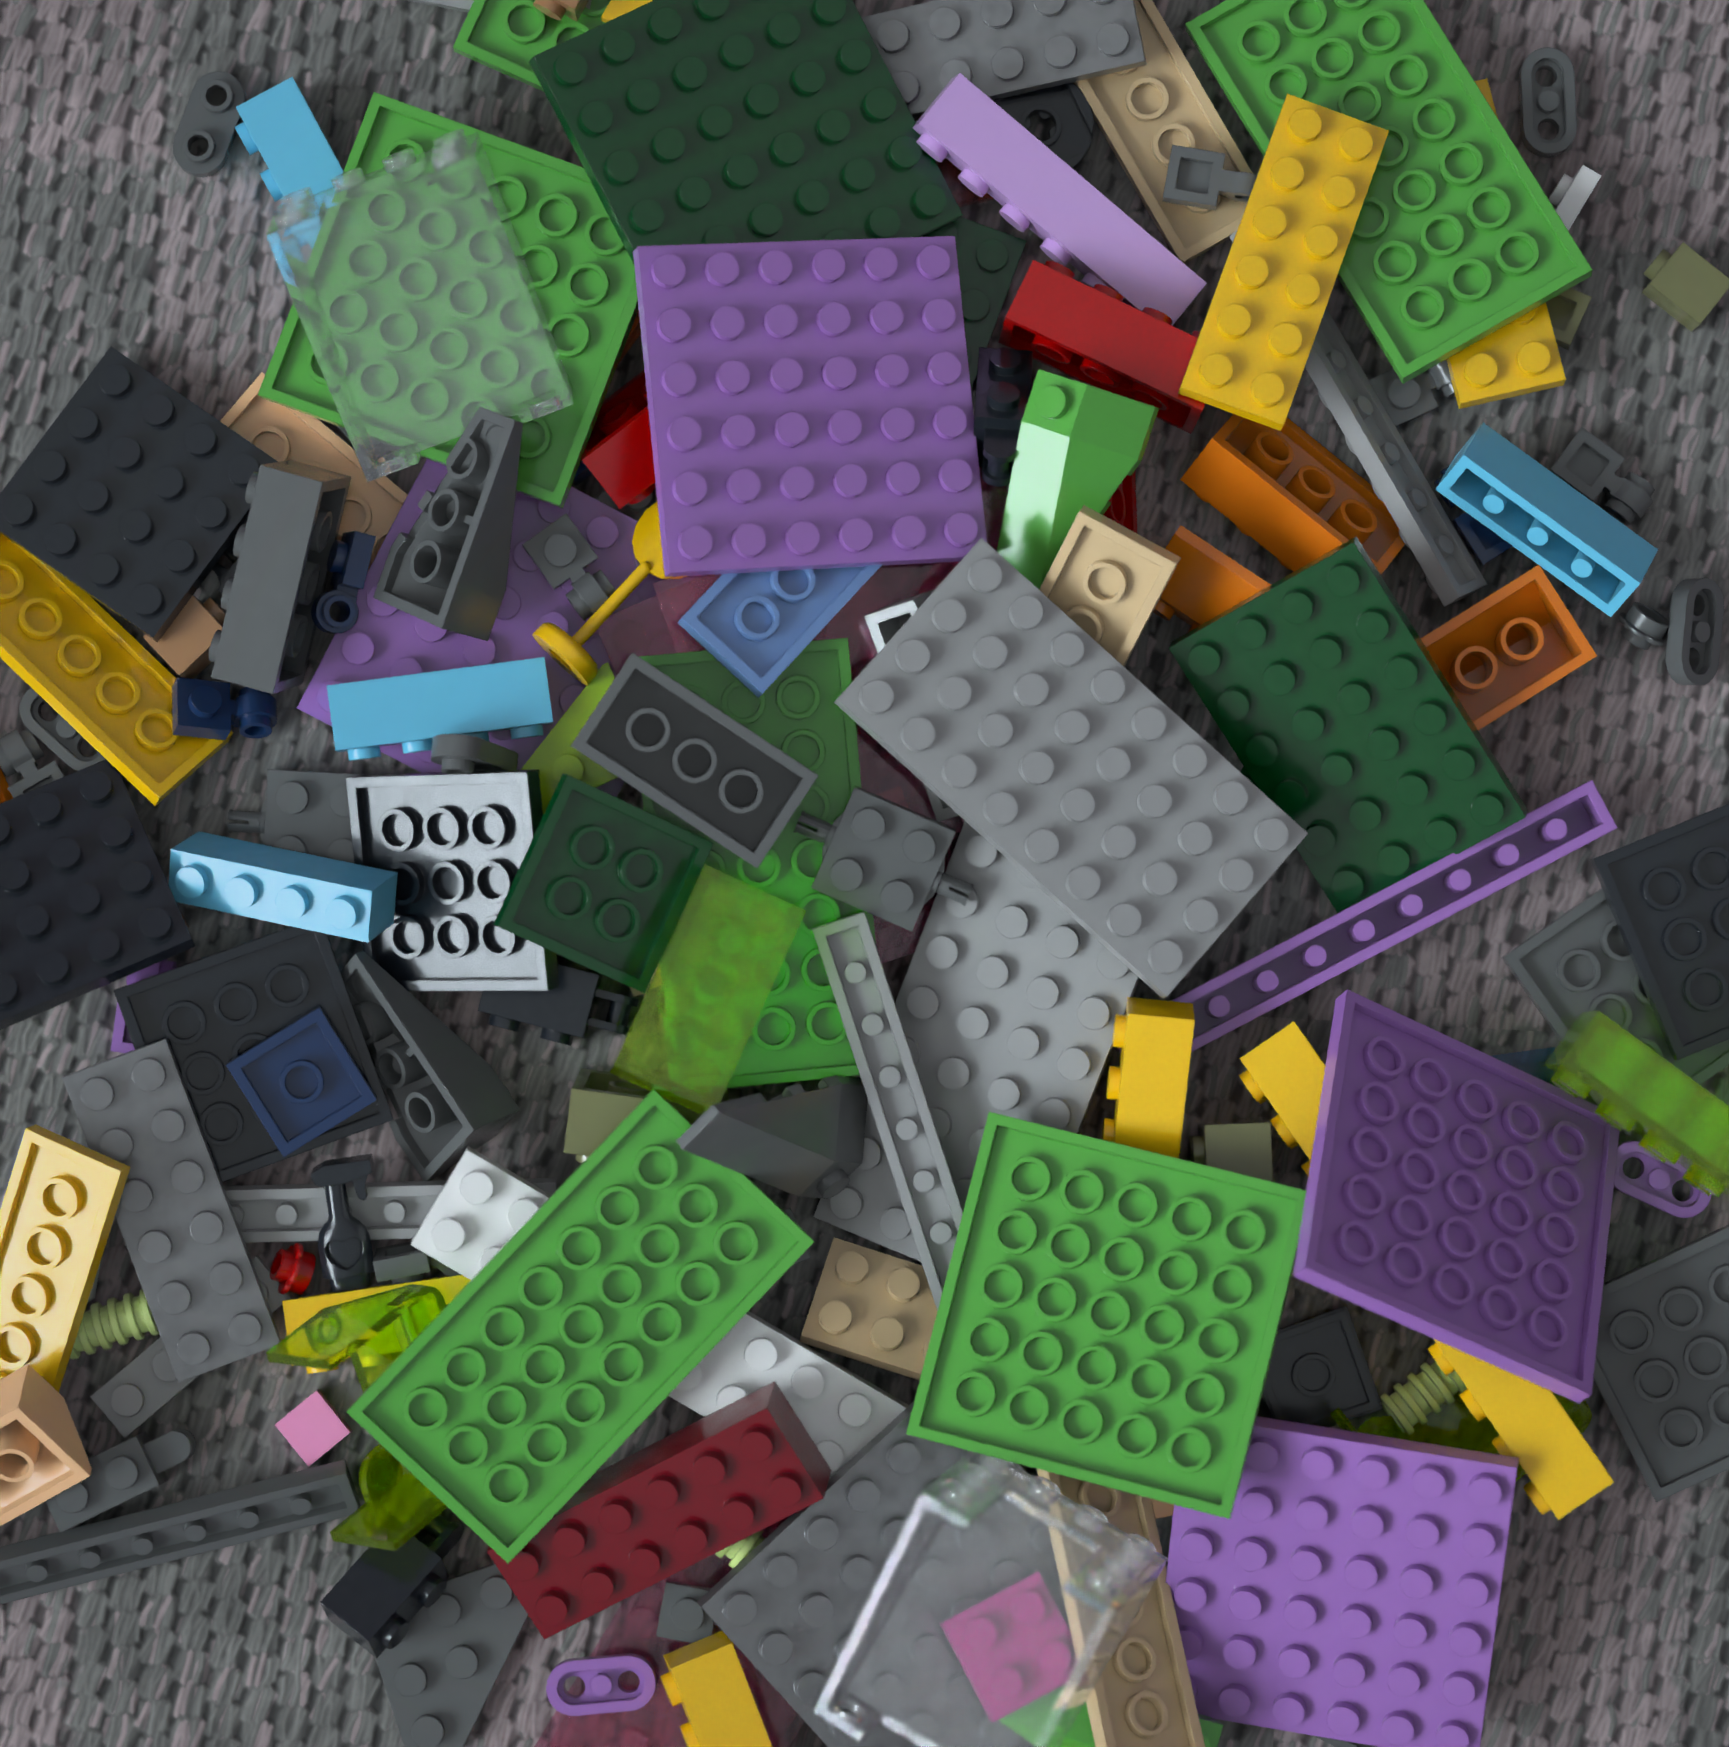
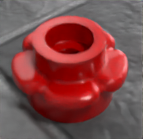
M300 1243L291 1245L287 1250L280 1249L276 1253L270 1268V1279L280 1284L277 1289L278 1293L285 1295L290 1291L301 1295L307 1289L315 1269V1255L304 1251L303 1245Z

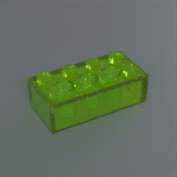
M705 865L697 878L609 1072L649 1091L655 1090L663 1097L702 1115L713 1104L720 1103L806 910Z
M1600 1011L1582 1012L1544 1063L1545 1066L1555 1072L1550 1081L1575 1099L1578 1096L1583 1099L1588 1096L1598 1104L1594 1113L1613 1128L1619 1131L1624 1129L1628 1132L1632 1129L1643 1138L1638 1145L1658 1161L1664 1164L1668 1161L1673 1165L1676 1162L1687 1169L1682 1178L1707 1196L1712 1194L1718 1198L1721 1194L1729 1195V1106Z

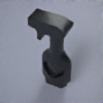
M372 1154L325 1160L314 1167L311 1172V1179L314 1184L324 1187L329 1217L319 1232L318 1249L323 1278L330 1279L332 1292L364 1289L372 1285L370 1273L374 1272V1257L370 1234L365 1225L351 1215L346 1190V1183L353 1181L358 1198L366 1200L368 1196L366 1179L368 1174L372 1173L374 1169Z

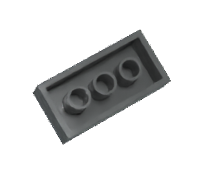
M293 460L260 465L259 472H253L249 479L245 496L246 503L251 504L247 524L241 525L238 529L233 546L234 556L239 557L234 578L230 577L227 580L221 597V608L226 610L222 630L215 632L209 649V661L214 662L211 677L270 694L303 684L316 630V625L311 615V608L314 600L325 591L329 574L327 570L328 556L333 542L337 540L351 476Z
M631 653L571 745L756 868L759 867L818 777L816 773L634 653Z

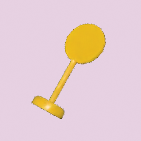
M657 501L645 510L635 526L632 545L635 558L640 565L572 637L563 629L550 622L543 623L532 634L537 643L552 659L586 686L597 675L598 666L590 654L582 647L583 644L649 574L661 579H681L687 577H665Z

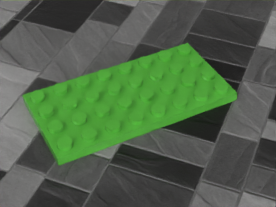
M1225 0L1185 23L1186 32L1263 157L1287 93L1389 131L1337 278L1402 384L1592 276L1591 266L1424 0Z
M848 638L811 641L759 698L707 650L639 656L818 775L758 868L749 864L642 793L644 811L713 842V846L658 964L670 1093L817 1080L835 1075L859 1076L854 1055L812 928L863 912V910L811 888L822 863V848L824 844L793 832L797 822H800L798 820L802 811L833 824L834 820L845 810L854 787L862 788L856 722L834 703L852 683ZM865 912L875 941L873 915Z
M654 1088L347 1410V1413L507 1563L527 1545L814 1243V1239L746 1175L682 1150L677 1140L692 1124Z

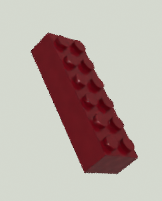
M774 1381L593 1474L509 1563L490 1546L487 1549V1553L545 1640L824 1499L832 1470Z

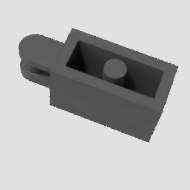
M179 1428L150 1441L145 1431L89 1458L88 1460L92 1467L91 1476L46 1501L60 1533L168 1481L165 1470L189 1459L196 1450L194 1435L186 1429Z

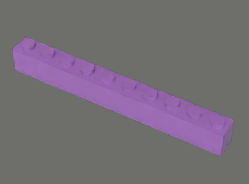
M1590 780L1528 812L1526 818L1457 855L1452 853L1171 1000L1193 1003L1195 1023L1191 1052L1617 829L1593 781ZM1114 1047L1119 1058H1121L1122 1048Z

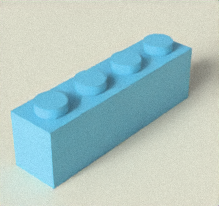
M291 77L236 106L243 122L235 126V129L250 155L258 151L262 155L269 169L261 172L260 175L274 201L285 198L293 216L286 219L285 222L301 249L309 244L313 250L344 170L297 83Z
M1484 422L1454 457L1435 489L1610 617L1641 584L1658 551L1649 542Z
M545 657L327 685L335 751H348L349 761L381 757L380 747L402 744L403 754L432 750L433 737L441 734L470 735L489 741L488 732L510 730L511 739L542 736L544 735L542 725L553 724Z
M198 831L171 849L169 887L175 901L179 903L370 942L394 924L398 872Z

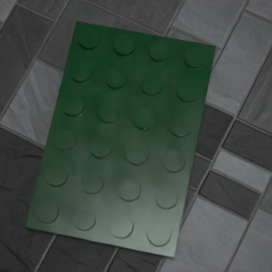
M1357 536L1177 638L1169 646V650L1257 788L1308 833L1296 849L1337 913L1452 853L1457 855L1526 818L1528 809Z

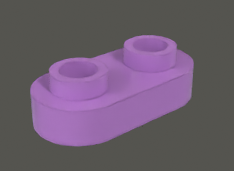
M1625 1141L1618 1144L1614 1188L1617 1191L1671 1216L1680 1218L1694 1217L1708 1206L1712 1194L1711 1183L1707 1175L1700 1168L1644 1142ZM1631 1157L1638 1159L1641 1164V1172L1635 1178H1628L1623 1172L1624 1162ZM1679 1180L1686 1181L1690 1186V1195L1683 1201H1678L1672 1194V1187Z
M624 1653L571 1658L560 1662L552 1670L547 1680L546 1693L551 1705L558 1712L568 1716L634 1711L642 1708L650 1701L656 1688L657 1678L651 1663L638 1654ZM632 1671L638 1675L640 1684L636 1689L626 1690L620 1685L619 1676L623 1672ZM571 1676L580 1677L585 1683V1691L579 1695L570 1694L565 1688L566 1679Z

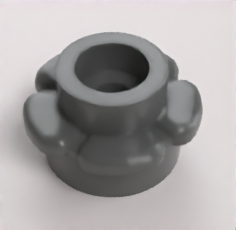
M1634 602L1627 614L1623 612L1619 614V621L1625 624L1621 634L1630 643L1645 650H1648L1652 644L1656 646L1664 644L1666 640L1664 634L1669 628V621L1660 613L1642 603Z

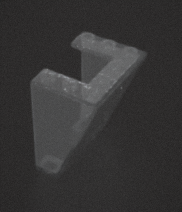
M463 129L449 132L434 139V147L431 150L416 156L412 148L399 151L382 159L384 168L366 175L363 174L361 168L344 172L331 179L332 188L316 194L312 193L310 187L292 192L280 199L282 205L275 209L266 234L268 243L367 482L419 463L420 451L461 436L479 407L492 410L509 418L519 415L521 422L526 423L573 405V390L478 132L465 136Z
M970 1451L921 1492L813 1712L858 1741L863 1739L877 1724L881 1723L918 1747H1059L1168 1558L1157 1552L1155 1546L1143 1536L1134 1533L1127 1534L1109 1523L1105 1514L1100 1510L1085 1504L1079 1505L1062 1495L1058 1486L1052 1481L1041 1476H1031L1014 1466L1013 1462ZM837 1707L851 1710L860 1719L844 1714Z

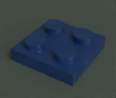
M320 1006L226 1063L230 1073L283 1157L377 1100L376 1095Z

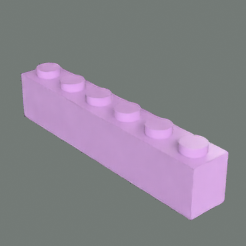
M961 73L949 81L912 127L921 135L916 143L921 146L924 152L938 162H942L946 158L962 171L958 179L969 190L980 197H983L987 192L1003 206L999 213L1009 224L1021 232L1029 228L1044 241L1040 248L1048 257L1063 266H1066L1069 262L1085 275L1081 283L1092 288L1095 284L1110 287L1124 297L1123 303L1140 311L1144 307H1149L1166 314L1172 319V326L1207 284Z

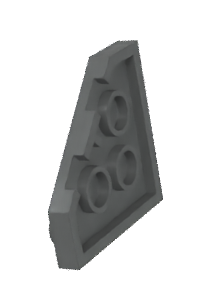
M495 1563L447 1579L446 1588L440 1598L428 1608L423 1606L410 1620V1628L404 1639L393 1649L386 1648L378 1658H375L405 1747H464L528 1614Z

